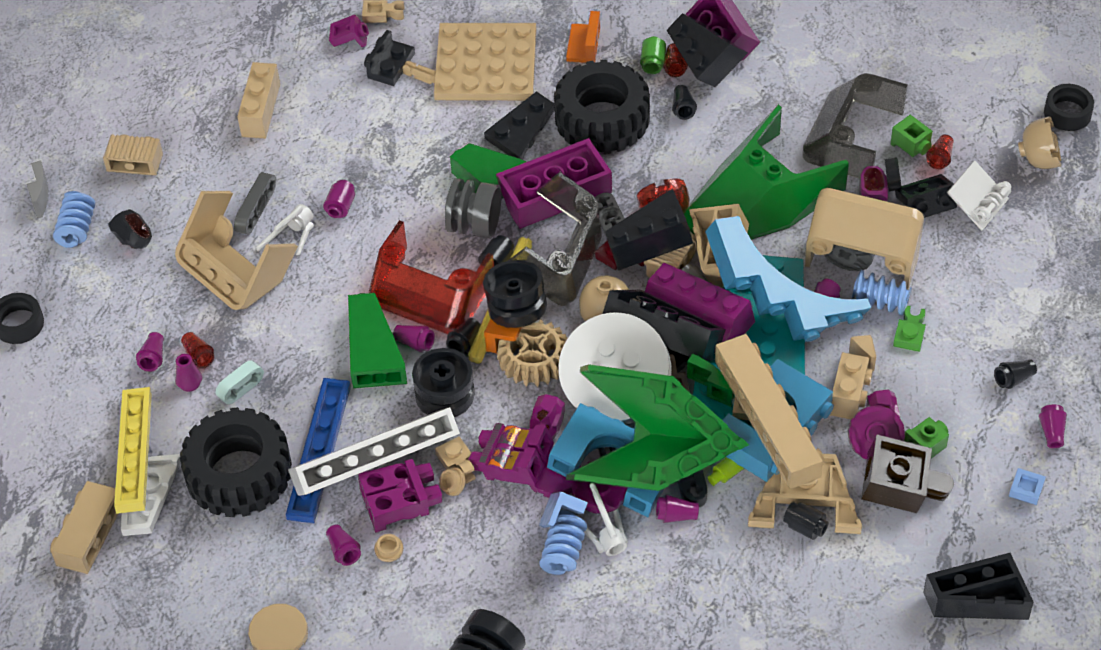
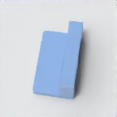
M564 492L553 493L549 497L539 526L543 528L553 527L560 510L570 511L575 515L583 514L588 502Z

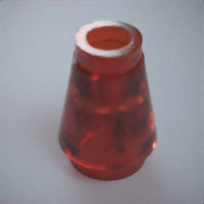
M672 43L667 47L663 69L670 77H680L685 73L688 65L676 45Z
M941 135L927 151V163L933 169L940 170L951 163L954 140L950 135Z
M188 332L182 336L181 343L185 352L192 357V361L197 368H206L214 361V349L212 346L193 332Z

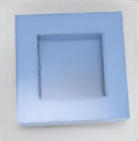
M1018 468L1009 497L1037 505L1046 476Z

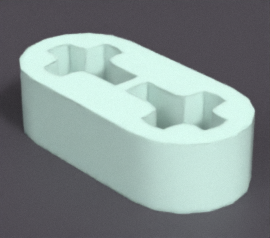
M252 360L245 362L218 384L216 388L217 397L226 404L234 403L261 381L264 370Z

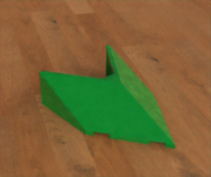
M591 364L580 367L579 373L635 422L632 442L568 473L566 480L660 491L737 450L749 446L743 438L736 435L723 420L695 395L693 396L674 376Z

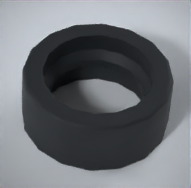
M1068 83L1055 86L1047 93L1044 116L1051 117L1054 127L1059 130H1080L1091 121L1095 103L1093 96L1087 89L1079 85ZM1064 101L1073 102L1079 105L1083 111L1067 113L1059 110L1054 104Z
M22 292L11 293L0 298V339L10 344H22L35 338L44 326V316L38 300L32 295ZM19 310L32 312V316L24 324L18 326L2 324L4 318L12 312Z

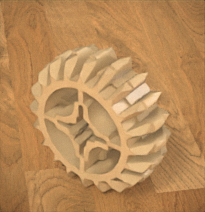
M542 319L538 323L524 326L516 341L499 340L497 359L499 360L500 368L502 371H505L507 378L513 377L516 384L524 381L527 387L532 382L538 387L539 383L544 381L548 385L550 378L558 380L559 358L568 338L566 334H562L560 327L554 328L552 322L544 325ZM519 348V354L514 356L513 353ZM553 349L554 353L549 357V351Z

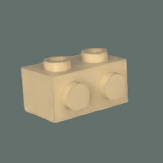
M842 352L833 387L832 404L834 407L830 414L831 416L852 419L860 407L865 408L868 391H864L865 385L870 386L873 369H868L869 357Z

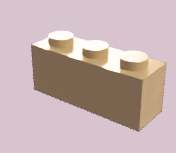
M252 62L237 116L241 137L265 139L267 137L280 88L277 64Z
M87 481L82 491L80 490L77 493L75 505L70 514L68 513L65 516L63 528L58 537H55L51 543L50 552L56 566L85 574L89 573L118 516L114 507L115 488Z

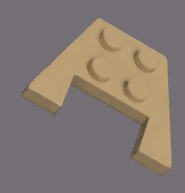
M823 454L825 463L822 465L821 478L789 489L780 473L778 475L774 474L765 483L757 497L755 507L748 517V527L774 528L775 503L791 504L794 501L812 506L835 507V533L861 534L862 524L855 512V505L848 493L847 483L836 454Z

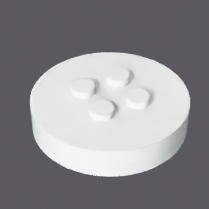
M625 313L601 314L583 322L568 337L559 358L560 383L572 405L576 409L580 403L588 407H594L600 413L612 419L621 420L625 425L634 421L579 373L580 367L591 364L671 376L670 356L659 334L644 320Z

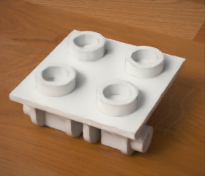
M973 161L947 193L982 231L1009 199L1011 184L1007 181L996 184L976 161Z

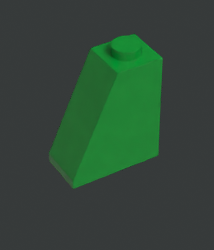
M471 143L456 150L450 156L451 173L457 178L463 179L465 183L467 180H473L476 192L482 182L498 184L497 173L526 163L525 160Z

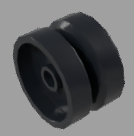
M510 260L499 263L485 274L483 286L487 298L488 312L490 318L496 324L507 328L524 327L538 321L546 312L547 300L543 276L540 268L534 263L525 260Z
M449 348L433 349L421 355L414 363L412 378L417 406L423 413L429 415L450 407L453 416L457 417L466 412L472 405L475 396L471 362L463 353Z

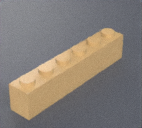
M747 334L716 344L715 362L789 489L821 478L822 465L825 463L823 454L820 449H815L808 429L801 426L795 407L793 405L789 406L783 387L780 384L777 385L774 381L772 370L768 363L764 364L757 344L752 343Z

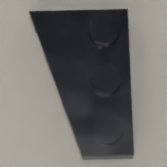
M536 91L484 132L485 139L505 154L523 160L527 149L531 148L534 144V138L539 131H542L553 114L554 103Z

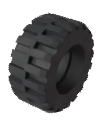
M600 60V62L588 61L586 65L581 66L579 64L575 66L572 72L569 70L562 76L554 92V112L557 131L570 145L589 138L596 150L604 152V154H611V151L615 150L617 152L626 149V146L631 147L637 142V139L643 137L649 126L650 93L647 83L638 72L634 73L633 68L628 65L624 67L621 62L617 61L613 63L607 60ZM607 102L619 106L614 110L597 112L585 108L590 104Z
M234 407L226 412L222 410L214 412L215 415L210 418L207 415L200 420L201 424L199 426L194 425L189 431L190 437L186 436L182 443L183 449L180 452L182 472L192 499L196 500L201 508L206 510L209 508L210 513L215 515L225 513V517H235V514H242V517L250 516V512L257 510L259 513L266 509L268 503L274 504L279 499L278 493L283 494L288 487L287 481L291 479L288 469L292 466L287 439L280 425L275 420H270L269 415L263 412L256 414L255 409L245 408L244 411ZM248 451L260 456L253 466L238 473H222L213 469L214 465L222 457L233 452Z

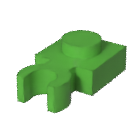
M907 306L904 312V320L899 319L893 346L920 352L926 324H922L925 318V309L921 308L920 314L914 316L910 313L911 306Z

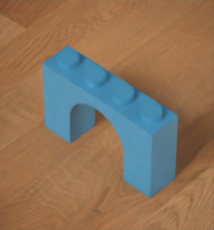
M777 359L770 367L773 379L777 385L780 384L783 387L786 401L789 406L793 405L795 407L798 421L802 427L808 429L812 436L817 429L819 421L822 418H828L833 410V391ZM728 413L723 421L736 435L743 438L749 446L737 450L726 457L768 482L774 474L778 475L780 473L755 429Z
M580 403L551 450L547 468L566 477L568 473L578 469L586 456L593 450L602 447L620 448L632 442L634 429L625 425L621 420L612 419L600 413L596 408ZM628 487L623 506L648 518L664 489L654 491Z

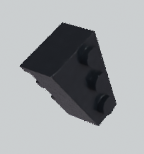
M683 13L666 30L696 79L713 87H716L748 54V52L719 35L710 27Z
M673 188L605 231L618 271L694 244L687 220Z
M1011 552L929 573L926 575L923 591L933 616L943 618L1029 620L1034 603Z

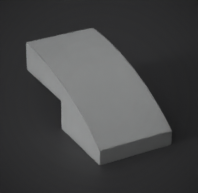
M41 160L31 163L36 181L27 184L37 219L44 215L49 191Z

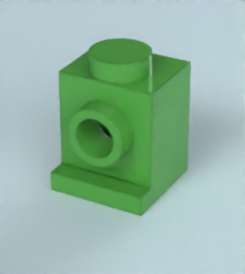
M910 114L892 127L890 144L893 147L897 145L912 157L919 153L925 155L932 146L933 131Z
M928 417L913 429L909 428L906 430L904 441L932 448L931 458H933L947 447L949 438L948 428L942 421L937 420L935 422Z

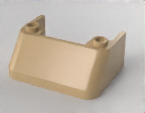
M832 188L822 189L816 201L806 242L805 267L810 268L814 254H829L833 246L838 245L885 257V266L892 273L905 275L906 289L909 290L918 262L924 216L915 208Z
M201 191L176 247V260L231 309H246L282 282L298 246L295 243L266 244L255 267L229 245L233 235V227L231 222L223 215L233 193L231 191Z

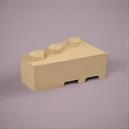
M739 204L690 209L701 270L709 283L724 288L705 231L715 219L739 216L746 232H748L749 223Z

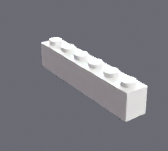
M449 407L290 468L288 471L298 496L306 495L458 435L460 432Z

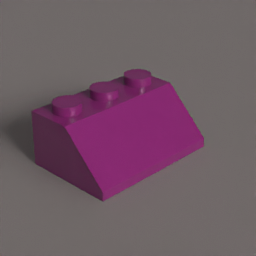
M698 0L686 13V15L702 22L719 33V35L748 52L742 60L760 44L759 39L732 0Z

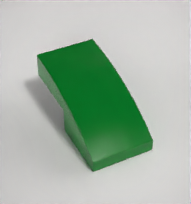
M692 354L687 361V378L707 386V397L732 407L734 404V393L722 372L708 361Z

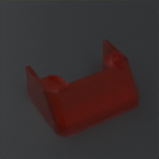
M399 220L379 249L368 292L376 294L383 310L449 334L467 321L468 318H472L485 298L483 280L485 274L494 267L493 254H487L476 272L460 268L453 271L447 280L402 263L405 259L407 242L404 222Z

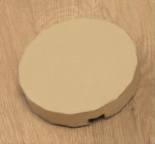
M272 604L262 608L254 615L249 624L248 635L254 650H299L308 638V626L304 615L296 607L288 604Z

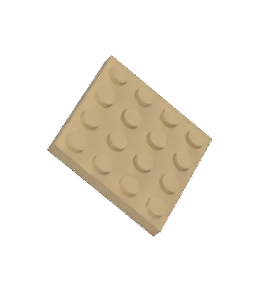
M440 23L434 100L525 101L534 94L536 23Z

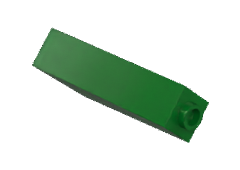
M359 293L348 295L350 374L353 389L407 384L405 362L376 294Z

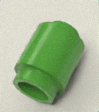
M649 37L642 42L640 64L643 71L648 74L659 73L665 64L666 43L659 37Z

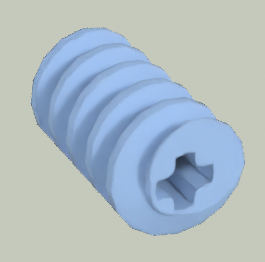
M77 191L64 193L60 214L58 215L55 231L53 232V239L56 243L65 248H73L78 243L86 241L93 209L96 205L92 197Z
M861 269L855 281L852 299L855 295L856 299L868 298L871 307L877 301V308L879 310H882L887 304L888 312L890 313L898 307V314L902 316L908 305L912 287L907 290L906 281H902L900 286L896 287L895 278H892L889 284H885L884 275L877 282L873 272L866 279L864 277V270Z
M560 510L554 526L550 527L547 533L548 538L545 540V548L542 551V558L539 562L542 570L549 574L562 575L566 571L569 572L576 569V561L579 559L578 551L582 549L581 541L584 540V532L587 529V523L570 511Z

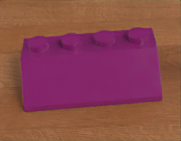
M589 138L496 174L507 209L519 229L588 203L599 194L612 193V172Z
M663 263L647 282L645 292L725 329L722 342L744 335L755 323L750 300L669 264Z

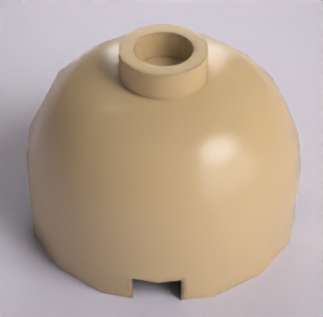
M1051 117L1031 122L1023 132V141L1018 142L1021 157L1026 156L1029 163L1035 168L1053 169L1062 166L1057 135L1051 130V127H1054Z
M608 275L591 279L583 287L579 298L580 315L583 320L587 321L590 318L601 315L609 291L629 290L626 284L620 279Z

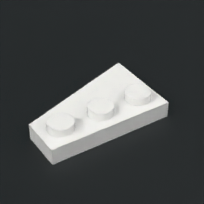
M180 454L148 457L145 511L122 513L121 531L123 536L152 534L181 463Z

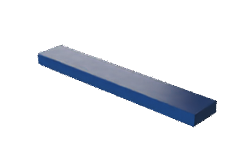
M323 378L300 464L334 452L351 388L350 381ZM293 486L286 511V519L315 523L324 488L298 496Z

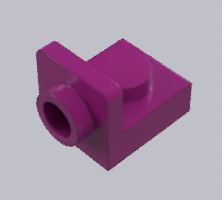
M355 14L330 24L329 42L336 47L355 39L361 47L367 45L368 27Z

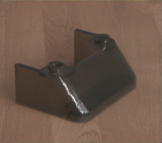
M864 73L831 90L803 145V159L810 164L820 167L847 160L849 162L848 175L860 179L864 168L875 166L876 151L854 145L855 133L850 127L844 125L854 103L858 102L903 116L908 84Z
M559 172L542 185L536 193L578 222L565 252L556 250L545 260L526 246L508 261L525 260L534 263L541 270L546 297L557 305L566 306L574 301L578 295L602 238L598 203L595 197Z

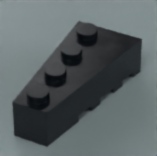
M640 289L610 290L602 313H625L644 320L655 329L668 350L689 356L688 359L692 354H695L706 361L715 360L716 344L722 343L726 331L711 322Z

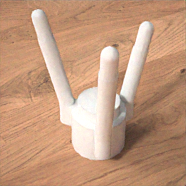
M298 204L286 218L274 227V231L256 247V251H260L289 226L294 231L304 230L295 255L299 256L309 232L314 227L313 223L310 222L313 219L312 211L307 206Z
M591 483V491L606 527L600 531L599 539L588 527L584 533L595 544L599 553L605 551L607 556L620 554L627 548L628 540L624 534L619 510L613 511L615 527L610 521L596 485Z

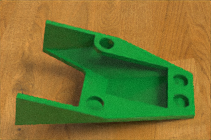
M778 104L717 168L683 213L689 230L694 234L690 209L739 204L749 223L747 234L751 240L788 229L814 212L818 195L822 189L846 190L849 162L842 160L798 174L787 169L762 147L780 135L782 107Z

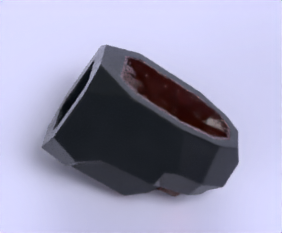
M131 209L118 213L108 223L110 231L122 245H129L134 249H143L150 243L152 233L149 226L140 214Z

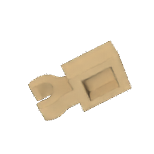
M460 436L435 448L436 456L446 470L452 467L460 468L465 474L466 484L476 479L472 473L475 469L468 460L471 452Z

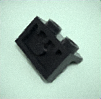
M386 30L382 37L377 39L372 52L368 53L365 58L364 66L367 70V78L395 86L403 73V65L406 61H411L415 55V47L392 40V32Z
M942 174L903 185L902 190L895 191V197L907 207L919 210L924 218L957 208V203L947 193L954 183Z

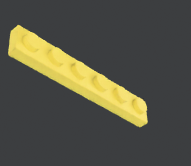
M150 387L122 390L114 501L116 514L145 511L152 398Z

